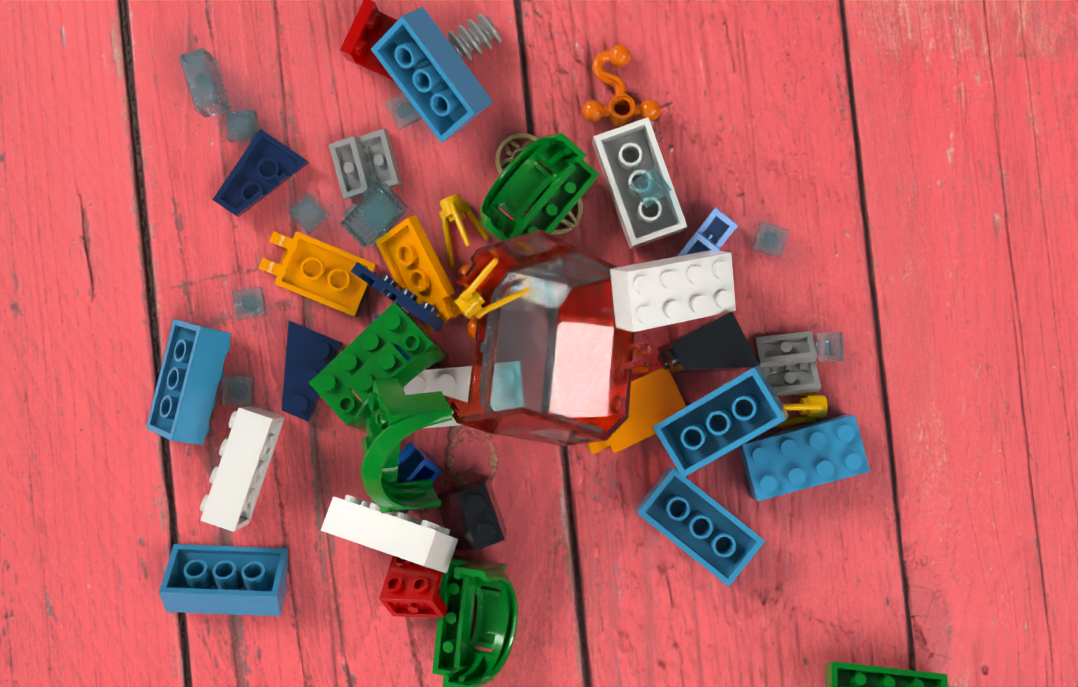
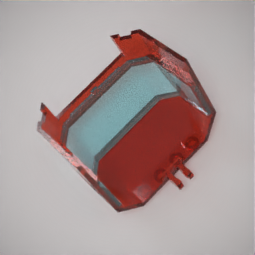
M543 230L478 248L470 258L473 264L467 273H460L454 283L468 288L494 258H497L499 262L476 288V291L480 293V296L485 301L481 305L482 308L524 288H530V292L486 313L480 319L477 318L468 403L444 396L454 412L452 416L456 423L491 434L559 446L607 441L629 417L632 372L644 373L650 371L651 364L643 360L633 361V355H646L652 352L650 344L634 343L635 332L616 328L610 269L617 268V266Z

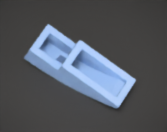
M716 206L677 256L709 250L719 251L721 246L738 227V223Z

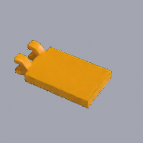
M416 215L406 218L375 241L395 282L398 283L397 286L400 291L406 288L418 296V299L415 301L418 304L422 305L425 301L434 308L439 309L436 316L443 320L444 324L450 318L462 314L454 303L455 300L450 297L455 291ZM422 321V326L425 332H428L433 329L432 327H430Z
M273 231L269 242L285 248L281 261L277 264L262 258L258 268L276 275L275 285L355 317L369 284L353 274L351 270L358 262L374 273L377 264L297 231L293 239Z
M661 367L589 401L592 410L574 418L580 429L594 422L601 437L586 443L592 455L609 446L612 452L616 453L656 434L653 426L684 409L686 405L668 369L665 370Z

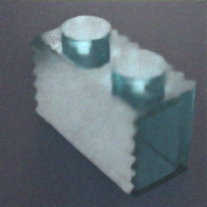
M204 48L180 55L179 60L195 110L204 117L229 111L231 106L228 105L229 101L226 99V90L223 89L224 85L221 83L222 79L218 73L219 69L216 67L217 63L214 62L215 58Z
M386 183L371 184L362 194L364 199L358 205L356 203L352 204L343 213L345 218L340 224L363 248H370L409 209L408 205Z

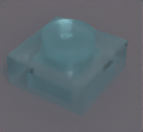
M404 93L386 102L399 130L423 119Z
M255 110L226 111L227 140L229 142L252 141L258 133L257 112Z
M655 166L630 184V187L647 209L672 190Z
M310 193L289 211V214L308 234L330 216Z
M761 221L752 250L777 258L781 257L789 229Z
M263 287L232 292L237 320L267 315Z
M842 332L817 333L816 352L818 354V362L844 361Z
M223 376L222 405H253L254 376Z

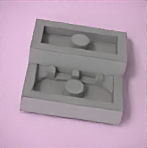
M383 128L360 137L351 136L329 144L343 199L355 198L403 184L387 129Z
M812 331L755 337L758 365L777 396L820 392L821 384L816 366L817 352Z

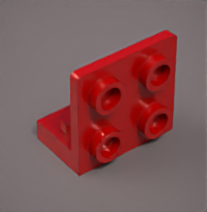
M363 0L340 49L345 59L394 81L371 48L398 20L379 12L375 2Z
M393 556L379 600L392 616L445 618L448 607L437 594L443 572Z

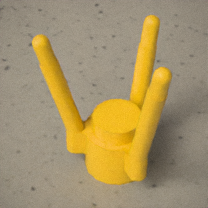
M460 194L449 196L439 202L442 208L439 215L442 220L447 257L451 269L455 267L448 220L450 223L457 224L466 247H470L471 243L462 222L466 218L465 213L485 240L489 239L488 234L478 226L480 222L472 212L468 201L463 202Z
M494 258L454 303L468 319L474 315L480 319L486 313L529 293L530 288H524L482 308L481 305L485 301L478 292L494 275L492 269L499 262L497 258Z
M816 392L796 394L805 398H801L799 404L782 405L785 410H799L800 414L804 416L787 419L770 429L804 422H815L816 418H825L828 408L826 397L824 395H816Z

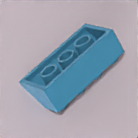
M173 319L146 425L147 430L171 441L198 445L204 444L205 437L208 435L210 428L211 412L217 401L216 393L219 381H221L224 373L225 357L231 346V333Z
M174 544L159 590L165 611L281 616L287 590L288 549Z

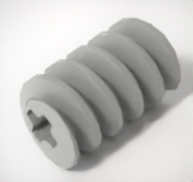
M482 13L477 14L478 24L472 19L467 20L468 30L462 25H458V36L451 30L447 32L448 41L461 58L465 56L472 61L473 50L482 55L481 45L483 44L491 50L493 48L491 39L493 38L498 43H502L501 36L493 21L488 15L486 18Z

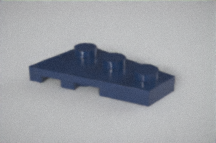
M260 129L212 200L240 217L310 162Z
M358 262L352 268L351 272L436 331H439L445 323L436 316L438 313L436 308L425 301L422 305L415 302L418 296L406 288H403L402 291L396 289L398 283L384 274L380 278Z
M289 321L282 411L305 421L311 420L320 395L309 382L339 354L343 342Z

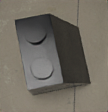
M732 311L716 317L657 348L660 353L657 356L661 366L665 370L668 369L670 373L737 371L755 367L759 364Z
M489 477L437 495L438 499L441 500V505L438 508L445 528L450 530L449 536L458 539L455 550H479L505 540L507 528Z

